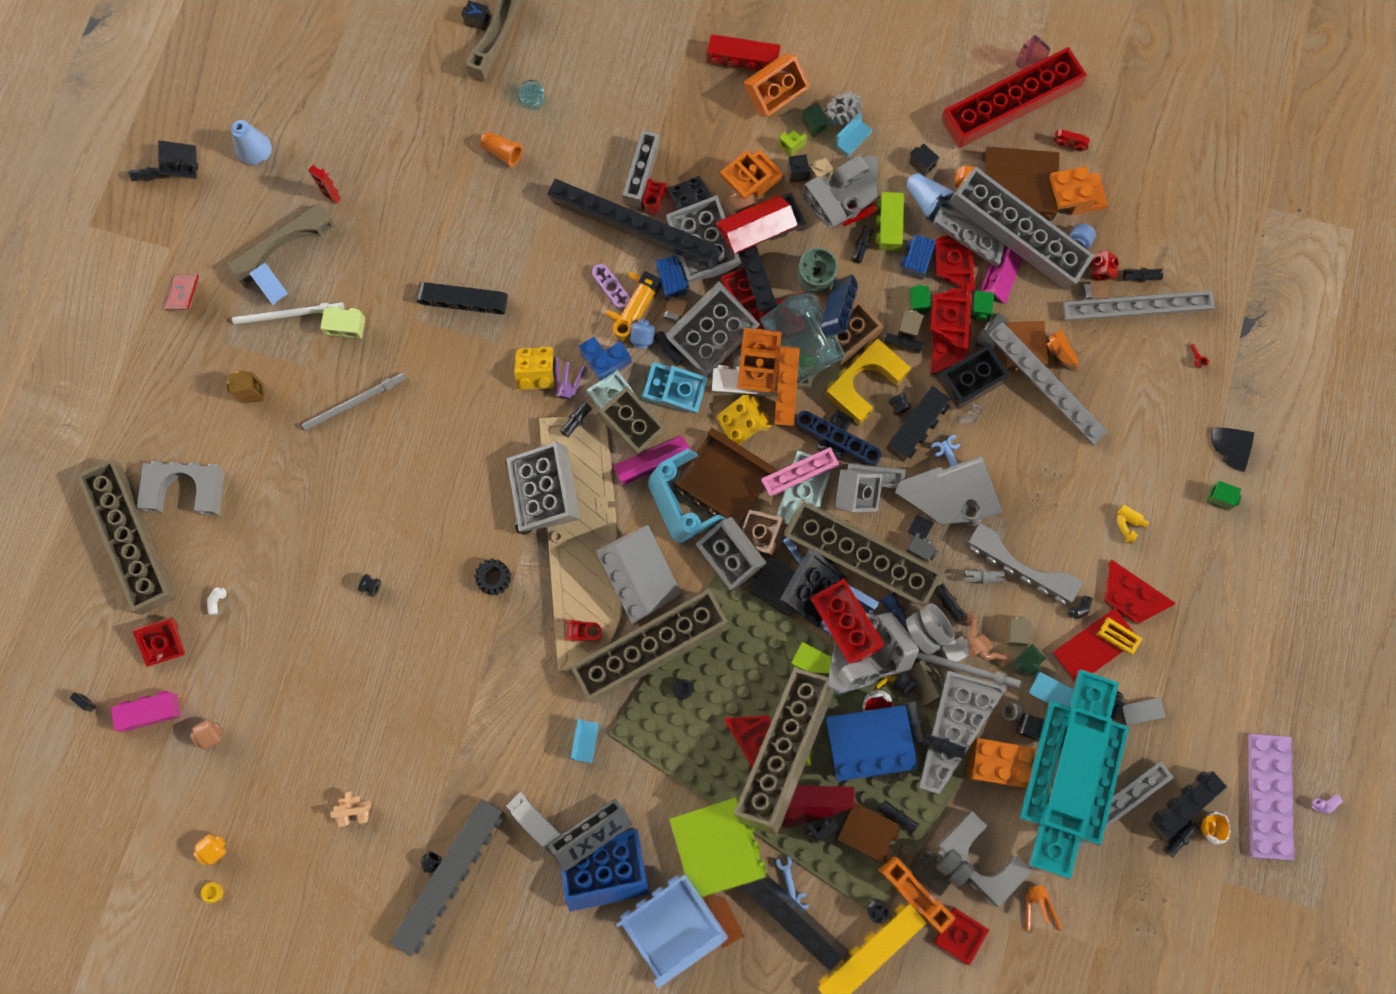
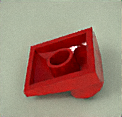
M744 268L721 277L724 287L745 309L756 305Z
M173 617L145 624L132 631L146 667L185 655L178 633V623Z

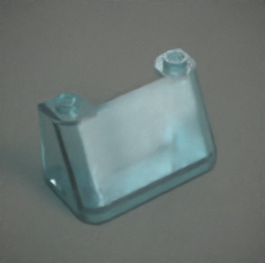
M811 293L788 297L760 319L765 330L782 332L781 340L784 346L800 348L797 384L806 381L844 358V351L836 335L827 338L823 334L821 322L824 313L817 299Z

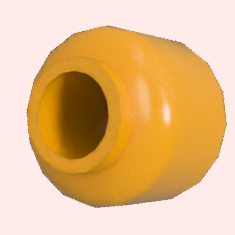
M208 834L195 845L194 856L202 865H213L225 855L224 845H226V842L220 835Z

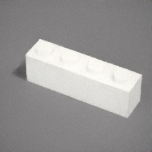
M718 365V368H713L712 393L777 396L778 374L775 393L737 389L739 367H736V370L729 369V366Z

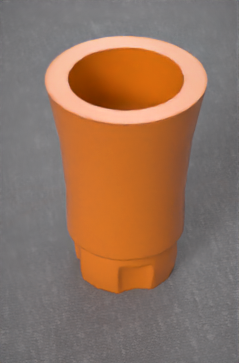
M488 131L483 134L480 140V146L498 157L510 167L515 166L522 156L523 145L521 143L508 140Z

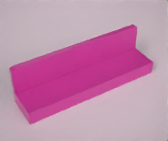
M1004 245L1000 264L995 267L990 263L980 291L993 292L994 297L1002 304H1006L1023 258Z
M679 436L614 465V469L622 486L652 474L661 462L686 449H690L689 444H686L683 436Z

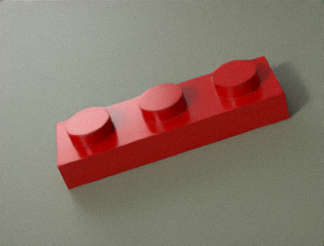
M312 165L308 171L322 195L337 204L341 198L338 194V189L333 185L334 182L328 177L329 173L322 167L318 169Z

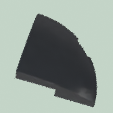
M1212 427L1211 439L1215 451H1220L1224 456L1222 460L1228 466L1245 472L1255 432Z

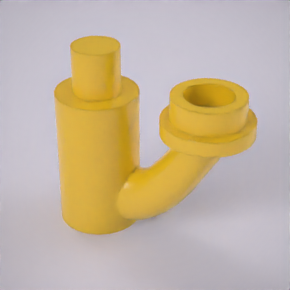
M1124 504L1121 505L1116 514L1118 526L1126 538L1125 542L1133 544L1138 534L1134 530L1129 531L1126 521L1135 527L1139 525L1143 528H1146L1149 522L1143 519L1144 516Z

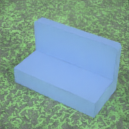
M266 263L250 272V275L272 305L288 294Z

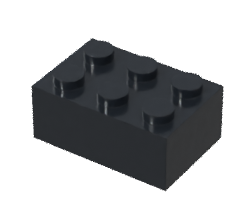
M987 345L942 371L938 381L959 410L1006 383L1010 375L990 345Z

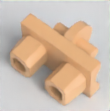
M346 792L345 798L339 799V805L334 806V810L330 812L331 818H335L338 827L349 825L350 815L356 816L358 824L366 823L369 820L371 801L360 802L359 796L353 797L352 792Z

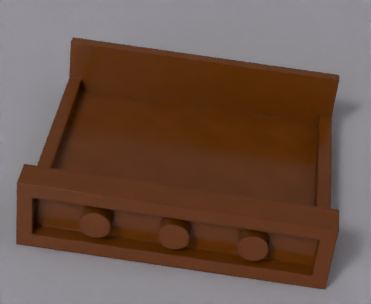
M987 146L983 154V161H985L984 173L1046 220H1054L1058 206L1049 176L1053 172H1059L1060 152Z
M711 427L707 433V438L696 452L698 456L689 462L678 480L673 482V485L679 495L690 497V501L698 507L702 505L707 508V512L713 517L717 515L727 519L732 517L739 526L764 490L761 479L775 473L776 468Z

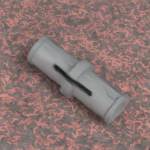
M981 569V571L964 570L963 575H971V577H963L964 583H1004V578H996V576H1004V571Z

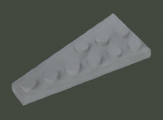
M948 671L932 735L942 739L948 738L953 743L966 746L967 751L1007 687ZM929 747L919 789L939 795L961 761V758L945 753V755L941 754V751Z

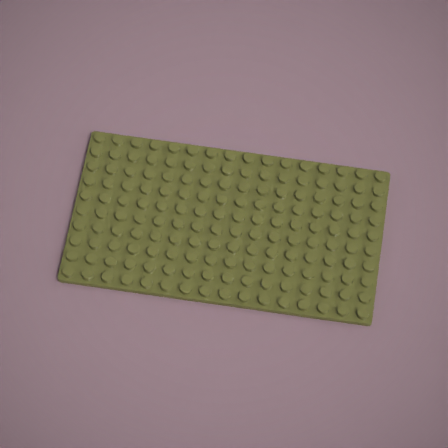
M718 573L714 576L706 590L710 589L731 628L650 672L610 731L612 737L712 805L735 797H741L752 771L751 765L724 719L729 717L768 715L772 721L793 672L791 662L801 643L803 642L832 657L834 651L832 645L743 587L739 586L730 590ZM879 678L874 684L842 693L834 691L813 743L811 766H804L797 785L855 787L856 803L891 821L893 820L878 811L885 799L897 809L904 810V814L918 822L919 825L913 834H910V832L899 825L898 830H900L896 841H892L889 846L891 849L889 857L894 856L898 858L908 868L964 778L967 768L968 750L939 795L919 789L929 749L928 746H923L924 742L914 744L917 769L837 782L833 772L825 717L863 711V700L867 694L876 690L874 685L882 680V678ZM680 679L690 681L693 686L692 695L687 699H679L674 695L673 686ZM888 682L877 689L889 694L893 706L917 702L910 696L904 698L901 695V691L896 690ZM917 702L920 719H923L922 729L924 738H926L927 733L932 735L937 714ZM849 810L795 828L780 827L777 836L754 828L753 833L866 910L868 904L874 899H881L887 903L895 890L877 871L887 860L883 859L882 862H878L835 840ZM828 820L831 823L835 820L839 827L819 844L817 841L813 843L805 834L808 831L806 827L809 824L819 833L818 827Z

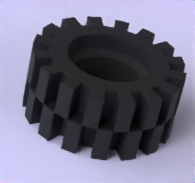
M498 559L484 560L485 563H480L479 568L475 570L476 575H474V578L476 579V585L485 594L499 595L500 592L504 593V590L509 588L508 584L511 583V573L508 567ZM491 570H496L500 573V580L496 584H489L486 581V575Z

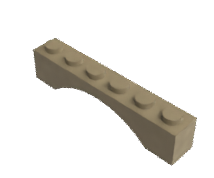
M522 0L497 1L492 20L485 35L478 45L472 49L465 64L470 77L482 81L486 80Z
M317 203L310 206L303 214L294 217L288 224L279 227L272 235L264 237L257 245L248 248L241 256L233 258L227 265L238 281L246 288L255 282L250 272L263 263H267L272 255L282 246L303 237L322 236L336 227V225L322 205Z

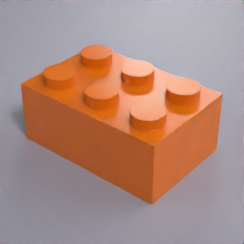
M787 53L743 82L757 113L766 117L810 88L796 55Z
M975 738L968 750L965 779L1027 789L1036 748Z

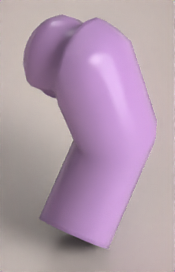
M1336 794L1328 801L1316 798L1312 802V808L1317 812L1330 814L1343 800Z

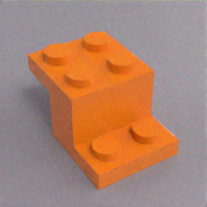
M759 149L753 155L746 150L720 171V176L745 201L752 194L758 199L784 177V173Z
M1087 166L1050 174L1049 177L1058 209L1069 208L1071 215L1107 209L1108 203L1099 173L1089 174Z
M744 327L737 389L775 393L780 359L781 331Z

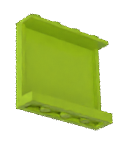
M740 797L669 819L684 872L701 897L766 877L767 869L759 855L760 845L754 838V828L739 823L734 815Z

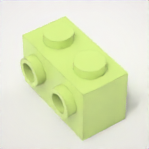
M339 307L324 308L320 329L327 336L362 339L365 317L360 310L354 308L349 310H342Z

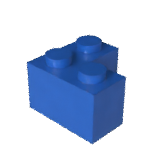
M595 336L579 345L581 355L599 381L616 370L620 371L632 363L631 356L621 341L605 351Z

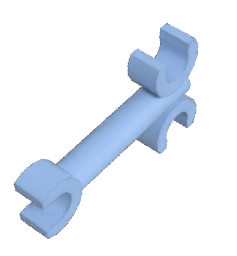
M951 435L946 441L941 443L935 442L930 447L931 449L935 447L940 449V452L935 454V458H939L945 453L950 466L958 464L952 451L957 450L961 445L951 444V440H954L956 435Z
M788 537L784 538V543L800 565L804 557L791 539Z
M787 857L788 864L786 866H782L780 860L777 859V866L782 870L787 893L800 906L807 909L809 904L802 905L800 903V899L807 896L806 893H800L796 897L790 872L791 858Z

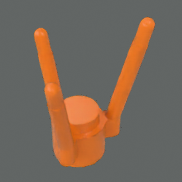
M1044 885L1028 887V893H1025L1026 931H1030L1031 900L1033 904H1040L1045 923H1049L1044 904L1046 901L1058 930L1062 931V926L1048 897L1047 890L1044 889Z

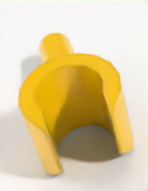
M893 674L883 677L880 682L874 685V688L877 690L886 682L892 685L898 675Z

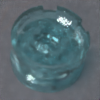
M527 80L522 83V86L519 88L522 105L531 110L540 108L545 102L542 84L536 80Z

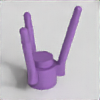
M555 357L556 397L570 400L571 396H575L576 389L586 369L585 365L582 366L572 388V384L567 382L569 362L565 364L563 382H560L558 357Z

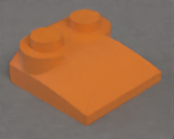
M1062 329L1055 332L1048 338L1046 343L1050 355H1055L1066 368L1075 371L1079 370V361Z

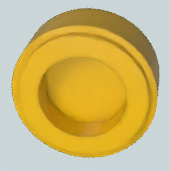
M217 882L207 883L201 889V898L206 903H216L223 896V888Z

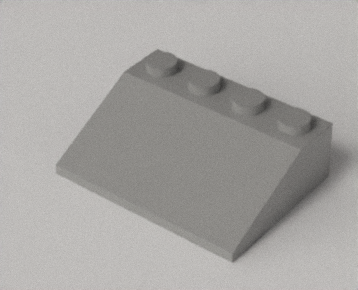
M717 195L666 215L669 226L718 246L721 252L713 269L680 256L688 282L726 275L743 268L739 254L732 253L716 226V222L726 218Z
M718 281L666 333V337L707 377L713 371V368H716L742 343L744 327L756 329L760 324Z
M553 442L506 458L520 532L562 525L580 519L567 446Z
M648 524L595 550L631 623L650 615L681 594Z

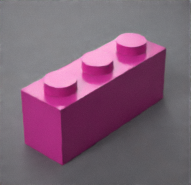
M169 690L157 692V696L153 697L149 695L138 697L137 701L131 703L130 701H122L118 703V706L111 708L114 730L122 733L181 717L177 694L171 693Z

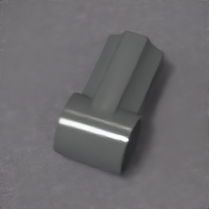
M993 313L975 344L982 348L990 345L993 350L996 344L988 335L1001 322L1006 324L1007 320L999 313Z

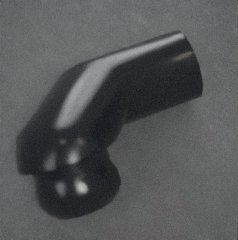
M820 441L817 444L818 453L830 448L825 441ZM833 451L837 460H843L842 451Z

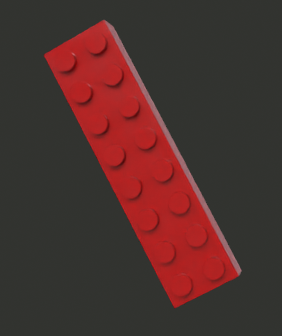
M1068 46L945 108L941 121L958 148H961L1078 89L1083 85L1087 73Z

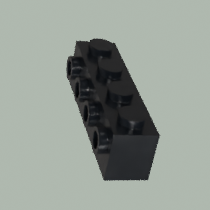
M1202 771L1195 777L1196 781L1191 785H1186L1180 791L1181 794L1177 798L1174 797L1166 803V808L1162 811L1159 810L1151 817L1152 820L1147 825L1161 840L1172 838L1227 788L1226 784L1214 771Z

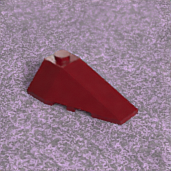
M797 785L780 827L795 828L855 808V787Z

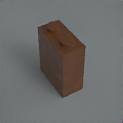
M855 802V808L849 810L835 840L878 862H882L883 859L887 860L891 853L889 848L891 842H895L900 833V830H898L899 824Z

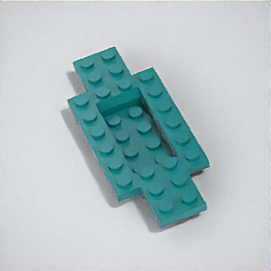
M1079 670L1069 707L1053 701L1049 702L1019 816L1021 820L1039 825L1029 862L1030 867L1069 880L1072 877L1080 841L1083 840L1097 846L1102 844L1129 731L1128 726L1113 722L1111 719L1119 682ZM1068 727V728H1067V732H1066V736H1065V740H1064V744H1063V748H1062V752H1061V756H1060V760H1059V764H1058V767H1057V771H1056V775H1055V779H1054V783H1053V787H1052V791H1051L1049 803L1046 805L1047 799H1048V795H1049V791H1050V787H1051V783H1052V779H1053V775H1054V771H1055L1056 764H1057V760H1058V756H1059V752H1060V748H1061V744H1062V740H1063V736H1064V732H1065V728Z

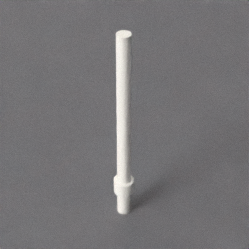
M327 302L320 303L319 306L233 317L232 321L235 325L315 313L323 314L324 308L339 307L344 310L345 307L343 302L333 304Z

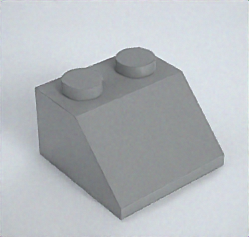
M840 470L835 508L849 512H877L883 474L861 470Z

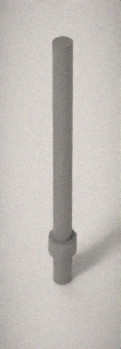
M404 373L391 379L387 378L382 381L383 383L303 423L302 427L306 431L384 390L388 391L394 388V385L407 378Z
M918 651L916 657L917 659L992 680L995 684L1020 687L1021 680L1007 677L1006 674L1001 672L993 673L932 654L929 655L922 651Z

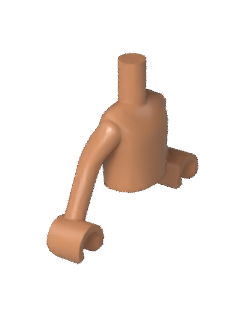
M973 611L964 618L967 625L971 627L967 637L970 647L968 651L969 656L974 657L976 655L983 660L997 659L1002 667H1006L1013 662L1012 659L1010 660L1007 657V652L1003 654L989 653L993 647L985 635L978 634L974 637L977 633V623L980 619L975 618Z

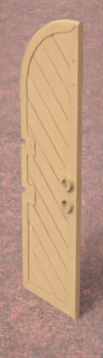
M597 414L587 415L583 419V424L578 426L569 438L560 433V429L569 420V416L539 418L541 447L553 442L567 446L580 519L547 527L558 673L571 671V665L609 645L618 630L623 606L595 550L618 539L615 507H608V502H615L608 426ZM565 621L596 622L602 628V637L596 642L564 641V637L567 636V624H565ZM596 627L588 630V635L591 637L599 634V630Z

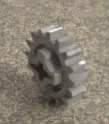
M845 91L843 95L840 96L838 94L835 98L831 99V103L826 104L827 108H824V115L830 124L837 125L839 122L842 125L844 121L849 122L852 118H856L855 114L860 113L859 109L863 108V102L857 92L853 94L850 91L847 94Z

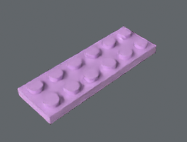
M1248 734L1250 857L1294 860L1291 737Z

